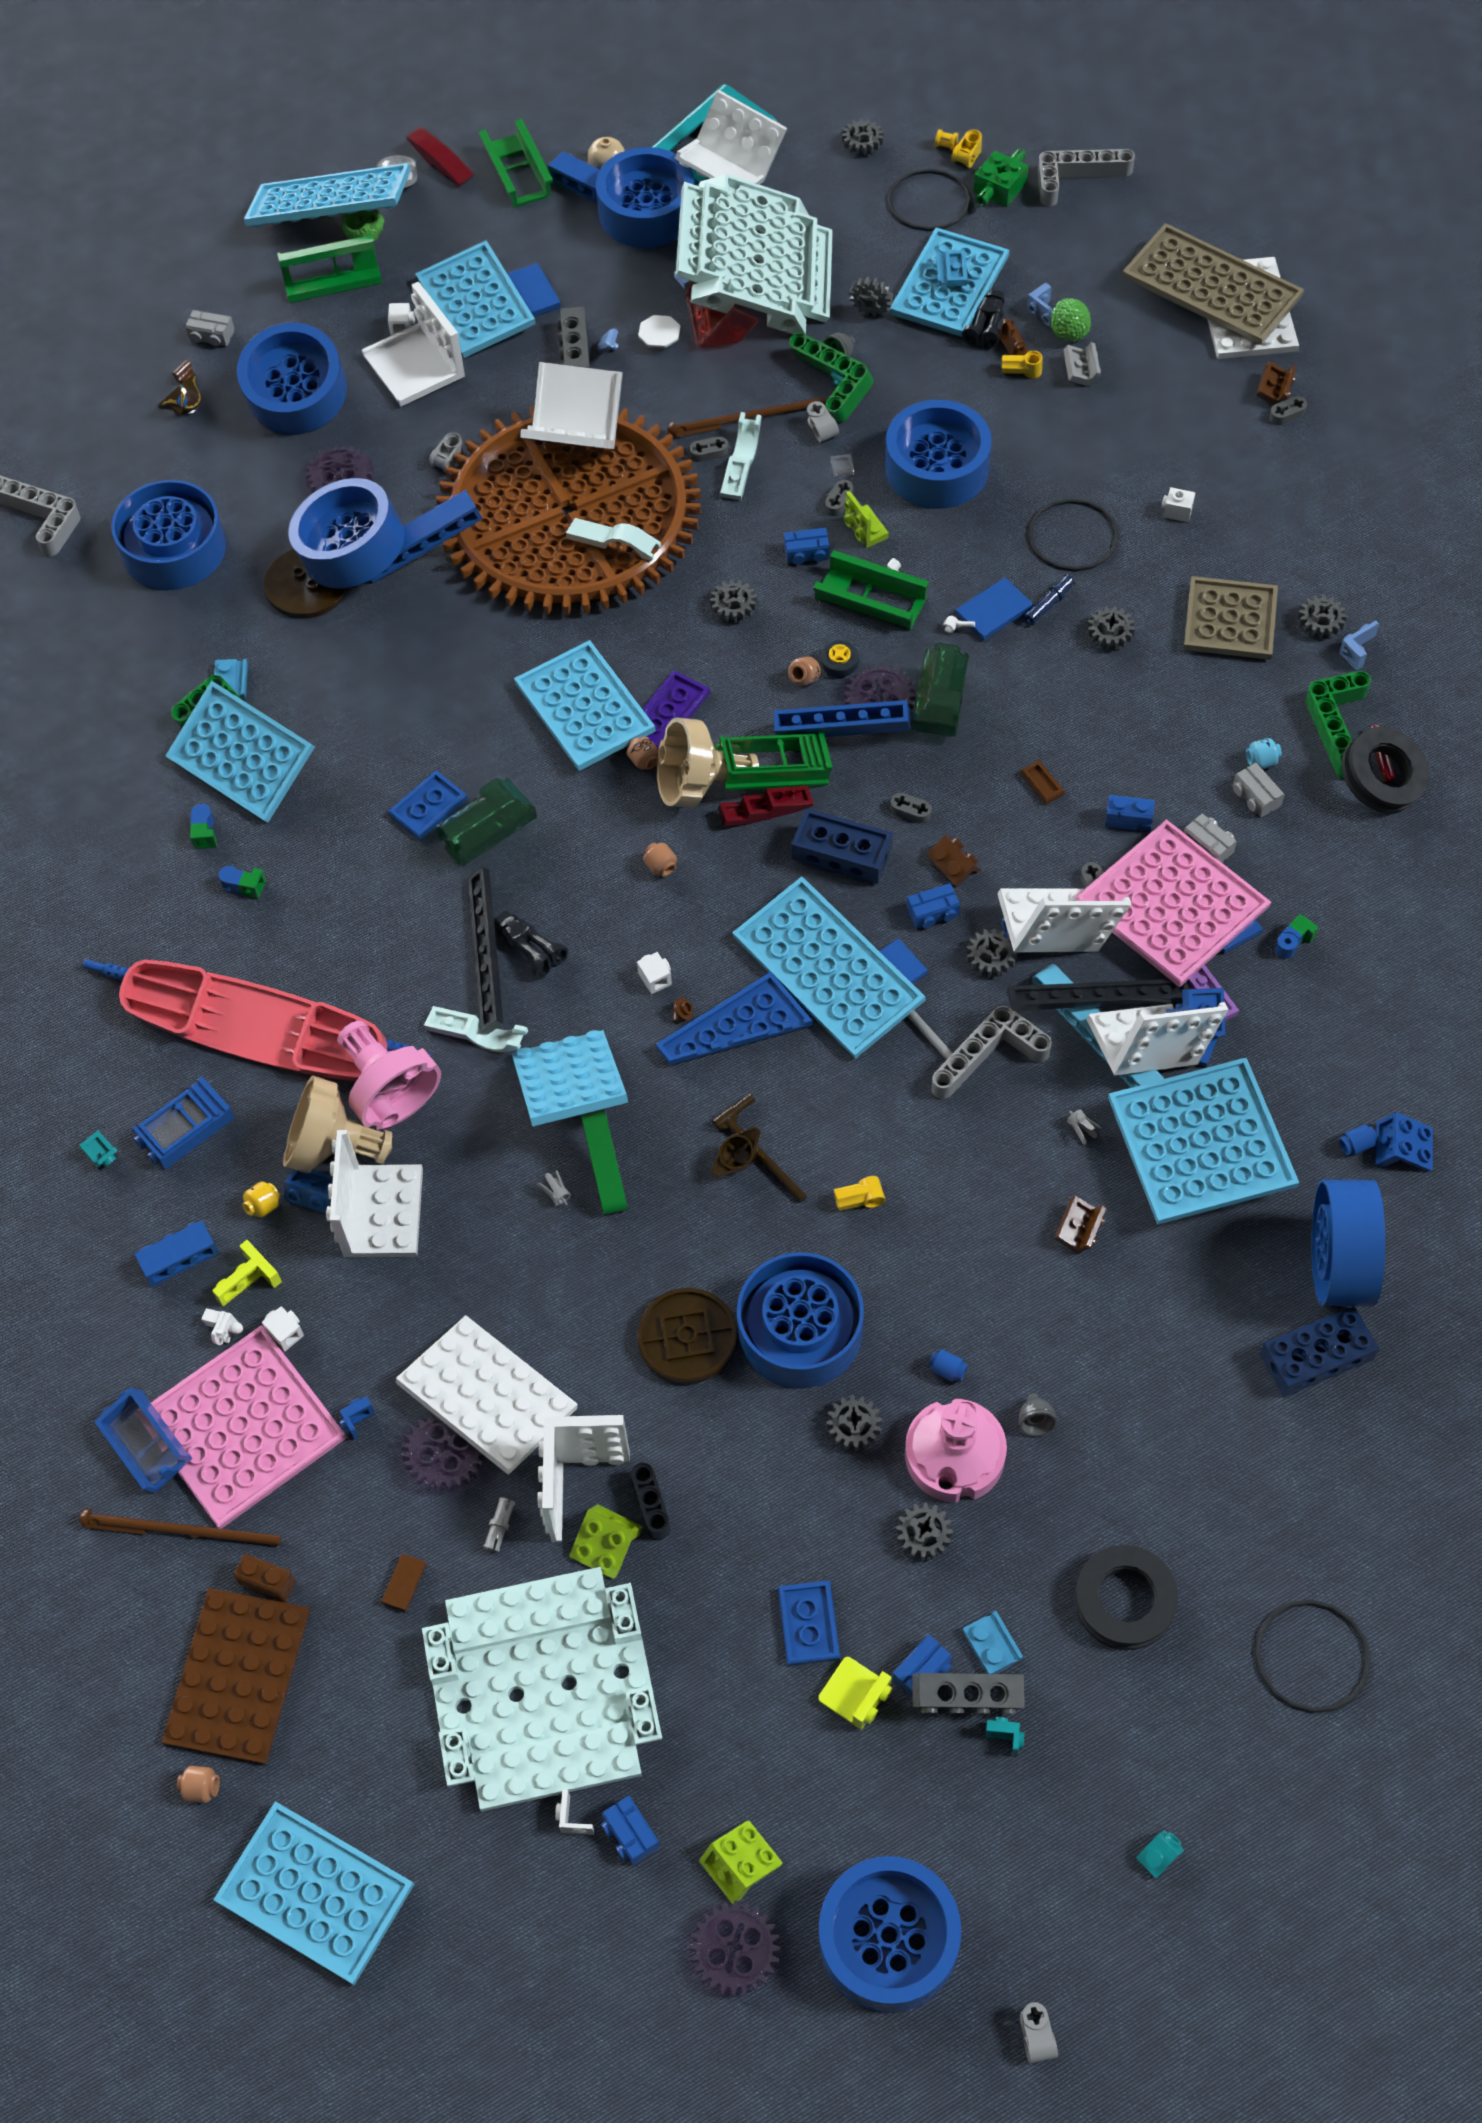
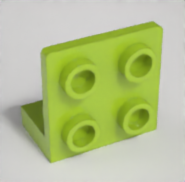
M850 491L846 492L844 521L855 532L857 540L868 548L888 539L889 532L868 505L861 506Z
M597 1504L588 1509L569 1556L590 1568L601 1567L602 1574L614 1579L618 1575L631 1541L640 1536L643 1526Z
M750 1821L744 1822L711 1843L699 1860L733 1905L742 1899L753 1884L782 1865L780 1858Z

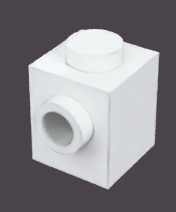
M409 303L389 304L388 325L391 336L411 327V324H415L414 311L410 310Z
M1170 487L1168 496L1164 495L1161 508H1165L1164 517L1189 522L1195 492Z
M658 952L646 955L637 962L638 974L651 995L672 985L670 965L665 958L662 959Z
M282 1306L268 1313L265 1320L262 1321L267 1333L284 1352L304 1336L301 1327L298 1325L300 1321L291 1310L287 1313Z

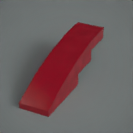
M420 127L406 136V139L430 167L435 166L444 177L448 176L458 188L473 178L474 174L446 145L424 128Z
M808 786L766 789L763 795L743 796L741 802L720 803L718 811L725 827L788 815L812 807L814 802Z

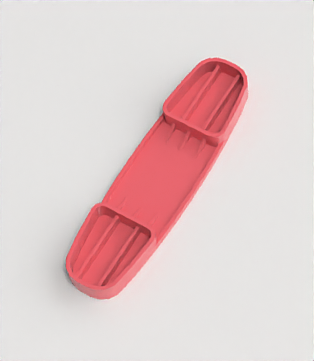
M142 960L136 962L128 969L120 986L119 998L121 1005L133 1017L202 1046L281 1069L356 1082L361 1071L355 1065V1060L350 1053L339 1045L337 1038L347 1025L360 1020L364 1021L369 1027V1032L377 1043H381L387 1050L386 1038L374 1024L352 1013L324 1002H314L267 986L209 973L200 967L166 961Z

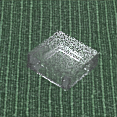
M851 454L830 457L834 477L854 475Z

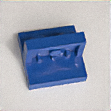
M1224 988L1182 990L1183 1004H1176V1009H1166V1013L1218 1007L1221 1002H1224ZM1225 1017L1214 1036L1225 1035Z

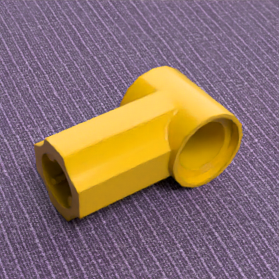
M1029 351L1025 356L1002 355V373L1024 374L1030 379L1038 378L1042 374V354L1038 351Z
M869 1176L861 1179L858 1184L834 1189L835 1202L839 1211L863 1205L867 1208H874L885 1202L882 1186L877 1176Z

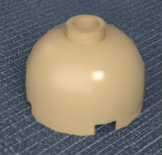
M602 137L596 139L588 150V164L600 170L610 158L625 151V149L615 138Z

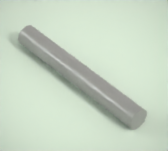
M915 1010L907 1016L946 1060L953 1054Z

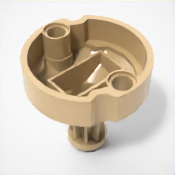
M674 718L665 728V737L661 740L657 759L659 793L663 802L668 806L693 808L700 803L713 781L724 782L727 769L723 752L715 749L703 721ZM733 754L736 767L759 766L758 758L755 754Z
M311 1076L294 1114L286 1142L287 1146L283 1165L287 1168L310 1173L312 1169L333 1154L332 1140L336 1139L337 1130H347L355 1153L374 1158L375 1162L383 1164L392 1149L393 1133L388 1130L381 1132L362 1126V1122L347 1118L339 1091L337 1090V1083Z

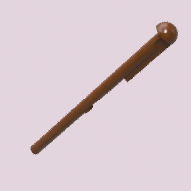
M821 397L744 412L745 419L761 415L762 418L807 409L808 405L815 401L826 405V398ZM741 413L675 425L674 421H672L667 426V432L673 437L721 429L720 425L739 422Z
M91 1508L84 1509L79 1515V1523L84 1528L144 1535L147 1530L173 1534H189L192 1538L207 1537L280 1546L281 1536L93 1514Z

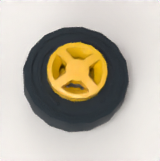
M835 640L827 643L820 655L821 667L831 676H848L857 669L859 663L858 650L852 643L844 640Z

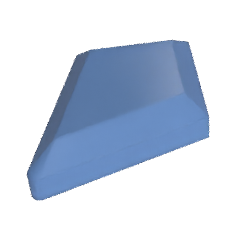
M615 328L602 336L597 346L600 354L611 349L613 351L617 349L619 344L615 341L618 330Z

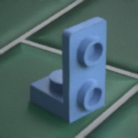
M1044 283L1028 294L1027 309L1031 314L1042 320L1045 325L1052 328L1051 313L1053 309L1047 305L1051 299V286Z
M1377 621L1365 624L1356 633L1348 634L1341 642L1339 654L1356 671L1363 667L1367 655L1361 645L1376 636L1379 626Z

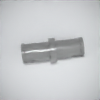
M499 1498L494 1518L490 1519L488 1524L490 1530L483 1546L484 1549L488 1550L490 1548L491 1552L499 1553L505 1531H508L510 1527L508 1522L515 1502L512 1500L508 1502L509 1499Z

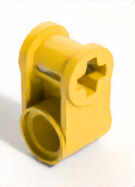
M978 130L967 131L959 144L955 146L951 161H958L971 168L982 151L981 132Z

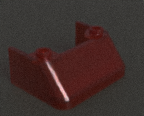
M693 281L687 288L685 297L696 345L702 348L737 344L759 322L757 318L734 307L728 313H723L691 303L692 286L697 284V282Z

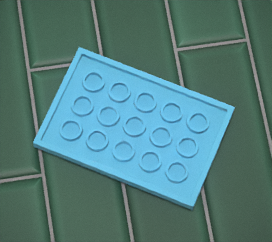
M935 228L891 305L890 315L962 337L964 327L973 323L977 315L978 306L985 295L989 293V290H991L1009 257L1010 250ZM965 250L967 286H947V284H941V287H938L936 251L945 253V251Z
M487 240L415 273L418 282L458 332L463 358L536 324L535 318Z
M590 640L514 678L516 686L578 771L629 746V743L634 738L646 737L656 732L655 725Z
M211 681L165 756L262 820L269 822L315 746Z
M603 1030L590 1031L586 1035L577 1037L569 1036L557 1042H545L533 1048H521L517 1052L512 1053L532 1127L628 1103L625 1088Z
M275 1801L213 1900L350 1984L355 1985L412 1890L414 1883Z

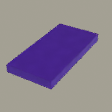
M673 670L642 709L655 725L656 732L646 737L651 739L659 748L661 740L665 737V728L668 723L674 718L690 719L709 696L710 688Z

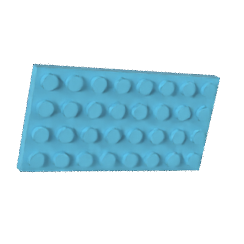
M409 163L261 184L244 218L246 227H260L268 223L277 225L283 221L297 222L304 218L317 219L325 215L333 217L339 213L347 212V214H353L360 210L373 211L376 208L382 207L386 209L393 208L398 204L410 174Z
M802 876L732 932L733 937L768 972H772L785 989L855 1059L926 1001L925 996Z

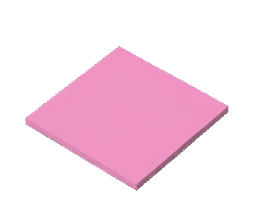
M1167 819L1075 897V901H1122L1124 897H1129L1131 906L1112 933L1179 987L1271 905L1270 900Z
M262 1325L151 1402L180 1444L193 1458L178 1472L220 1529L347 1438L337 1422ZM138 1411L135 1413L155 1440L159 1433L143 1411ZM163 1439L157 1443L163 1452L169 1448Z

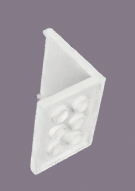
M718 90L697 139L677 151L675 159L680 161L679 163L686 168L691 167L697 171L698 175L705 178L709 177L711 179L728 174L760 185L767 176L787 128Z
M419 282L411 285L413 291L411 298L416 307L414 314L418 324L362 349L364 358L400 406L465 377L458 332Z
M539 362L533 426L528 425V429H521V438L614 449L623 372Z
M1000 889L998 892V898L1014 952H1098L1130 908L1129 897H1124L1122 901H1075V897L1084 889Z
M1221 1002L1218 1007L1166 1013V1009H1174L1172 1004L1089 1014L1087 1022L1114 1075L1197 1065L1229 1010L1225 1002Z
M337 1130V1137L332 1140V1153L335 1154V1161L330 1163V1175L333 1176V1184L328 1186L331 1206H327L326 1218L328 1222L330 1221L331 1232H334L335 1242L339 1243L343 1256L417 1257L423 1176L422 1164L359 1165L347 1130Z
M623 1415L544 1417V1441H539V1457H543V1466L538 1467L539 1483H543V1492H538V1508H540V1515L543 1517L545 1533L550 1534L552 1542H562L563 1463H583L584 1465L592 1466L597 1465L598 1462H608L612 1465L629 1462L630 1450Z

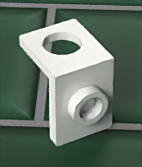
M562 1790V1801L557 1803L555 1815L556 1820H560L559 1828L561 1833L594 1835V1828L591 1824L568 1823L570 1794L568 1790Z

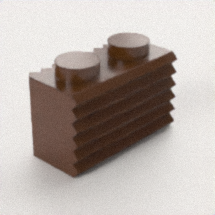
M247 1553L243 1554L233 1576L237 1580L238 1585L282 1602L288 1600L296 1583L289 1569L286 1570L285 1567L281 1569L280 1566L277 1567L275 1564L272 1565L271 1562L267 1563L266 1560L262 1561V1559H257V1557L253 1558L252 1555L248 1556Z

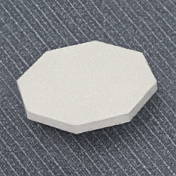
M653 315L641 322L638 337L648 347L666 348L678 341L680 325L671 316Z

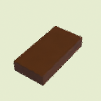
M1040 760L1021 769L1020 775L1045 805L1064 796V789Z
M401 1554L381 1600L382 1604L407 1612L427 1563Z

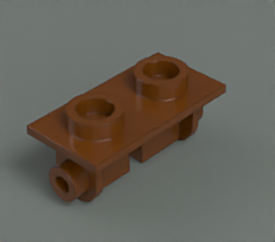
M1009 318L1003 319L1001 328L996 330L999 332L1000 340L1008 355L1025 356L1029 350L1015 324Z

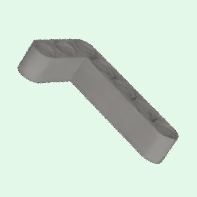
M1129 149L1042 152L1039 156L1038 165L1041 204L1047 207L1057 204L1059 178L1126 177L1131 175L1134 167V152Z
M0 476V504L45 518V522L36 534V539L43 555L48 557L56 555L81 519L75 501L69 497Z
M999 1006L934 1073L932 1093L938 1099L949 1098L1003 1040L1032 1061L1037 1063L1045 1062L1050 1056L1051 1038L1021 1015L1012 1011L1011 1008ZM1003 1019V1020H1006L1007 1022H1000V1021H998V1020ZM1017 1033H1024L1025 1035L1020 1036ZM990 1035L992 1036V1038H986L984 1036ZM1041 1046L1045 1049H1037L1036 1047ZM969 1051H975L977 1053L971 1054L969 1053ZM954 1067H961L962 1069L956 1070ZM938 1083H946L947 1085L940 1086Z

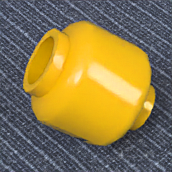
M259 1182L244 1192V1203L242 1205L247 1214H253L255 1217L262 1218L278 1207L280 1194L273 1184Z

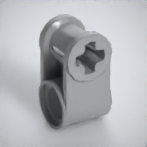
M819 401L810 403L807 407L809 415L808 424L818 442L821 443L839 435L838 425L829 414L825 405Z
M457 433L447 434L430 454L429 465L443 469L444 473H446L447 466L455 468L456 461L454 455L456 452L464 455L461 436Z
M1037 2002L1028 2004L1019 2016L1028 2062L1031 2064L1058 2058L1057 2044L1046 2008ZM1031 2010H1033L1034 2015L1040 2016L1036 2025H1034L1033 2020L1027 2019Z

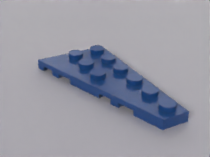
M769 972L658 1042L656 1049L669 1065L812 1026V1020L774 974Z

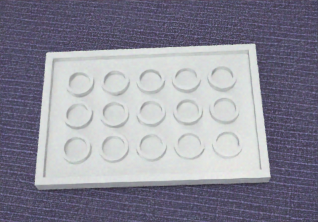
M1275 257L1244 260L1280 278ZM1290 312L1262 345L1207 319L1217 359L1298 352L1299 343Z
M466 1315L396 1378L397 1385L508 1475L539 1446V1441H544V1417H566L577 1410L576 1402Z

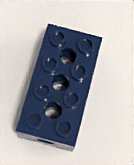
M806 808L791 844L792 860L878 884L892 850L893 833Z
M1352 1306L1264 1342L1260 1356L1282 1396L1286 1397L1373 1361L1379 1348L1356 1307Z

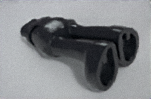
M989 290V293L985 295L978 306L974 325L968 324L962 331L961 336L965 343L972 347H978L981 339V346L984 349H991L998 345L1000 335L996 329L998 322L1004 314L1003 305L1005 300L1003 291ZM989 321L987 329L984 330L981 336L984 323Z
M504 911L495 918L494 924L498 926V931L509 942V946L518 949L531 960V972L537 979H542L549 973L551 962L554 965H560L568 957L569 950L567 947L543 937L535 930L534 926L518 918L517 915H511L509 912ZM529 942H534L546 953V955L538 951L532 945H530Z

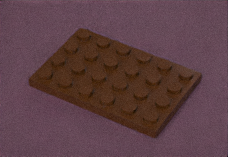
M208 1588L161 1743L166 1746L267 1766L310 1615V1608Z

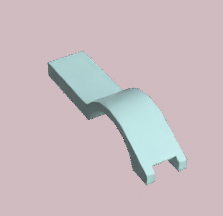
M744 412L740 414L735 450L733 455L729 457L720 493L722 498L742 500L750 464L754 460L757 449L761 415H757L756 420L745 419Z
M575 518L566 531L567 539L604 549L611 542L625 543L636 550L642 559L650 561L654 559V555L651 553L652 549L661 548L660 541L630 524L621 523L612 528Z
M433 1006L424 1024L427 1031L467 1039L473 1044L493 1052L519 1050L523 1035L528 1032L527 1027L515 1025L512 1030L495 1029L491 1033L486 1034L481 1032L480 1020L475 1015Z

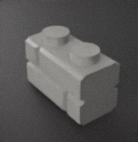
M196 310L192 311L185 327L190 340L197 343H210L214 346H228L235 329L232 317Z
M1257 763L1252 764L1235 775L1233 790L1237 796H1242L1247 801V806L1252 812H1256L1260 817H1263L1282 805L1285 794Z
M1201 814L1184 829V834L1221 863L1235 851L1237 841L1233 834L1222 830L1211 817L1208 818Z

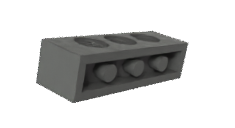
M584 307L560 309L561 317H557L558 330H562V332H558L559 345H563V347H559L560 359L564 360V362H561V365L590 368Z
M912 1674L913 1707H921V1713H938V1708H947V1713H964V1708H973L974 1713L987 1714L990 1713V1708H999L1000 1714H1016L1017 1708H1025L1024 1675ZM940 1686H943L947 1691V1697L944 1701L940 1700L937 1694ZM967 1686L973 1691V1697L970 1701L964 1697V1689ZM992 1687L997 1688L999 1692L997 1701H993L990 1697Z

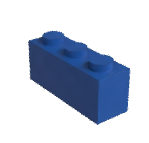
M562 151L548 165L553 182L597 203L596 178L599 169Z
M203 1221L189 1224L185 1229L175 1234L165 1236L163 1240L153 1245L144 1246L139 1252L135 1253V1256L149 1284L153 1287L219 1253Z

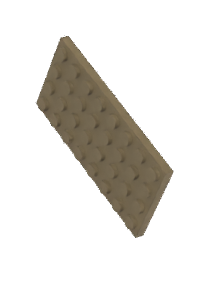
M1166 223L1122 273L1123 278L1260 345L1265 342L1304 293V289Z

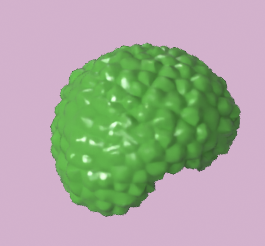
M377 209L373 211L360 210L353 214H347L346 212L342 216L341 225L348 239L364 237L366 234L371 233L373 241H376L383 231L384 218Z
M1073 298L1058 301L1051 313L1053 334L1059 337V339L1076 342L1085 338L1091 327L1090 312L1086 305L1080 300Z

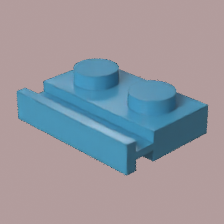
M965 250L945 251V253L936 251L938 287H941V284H947V286H967Z
M237 659L215 660L214 675H220L239 697L246 699L247 659H243V661H237Z
M997 1611L975 1621L962 1630L987 1674H997L1010 1667L1013 1663L1023 1659L1020 1650Z

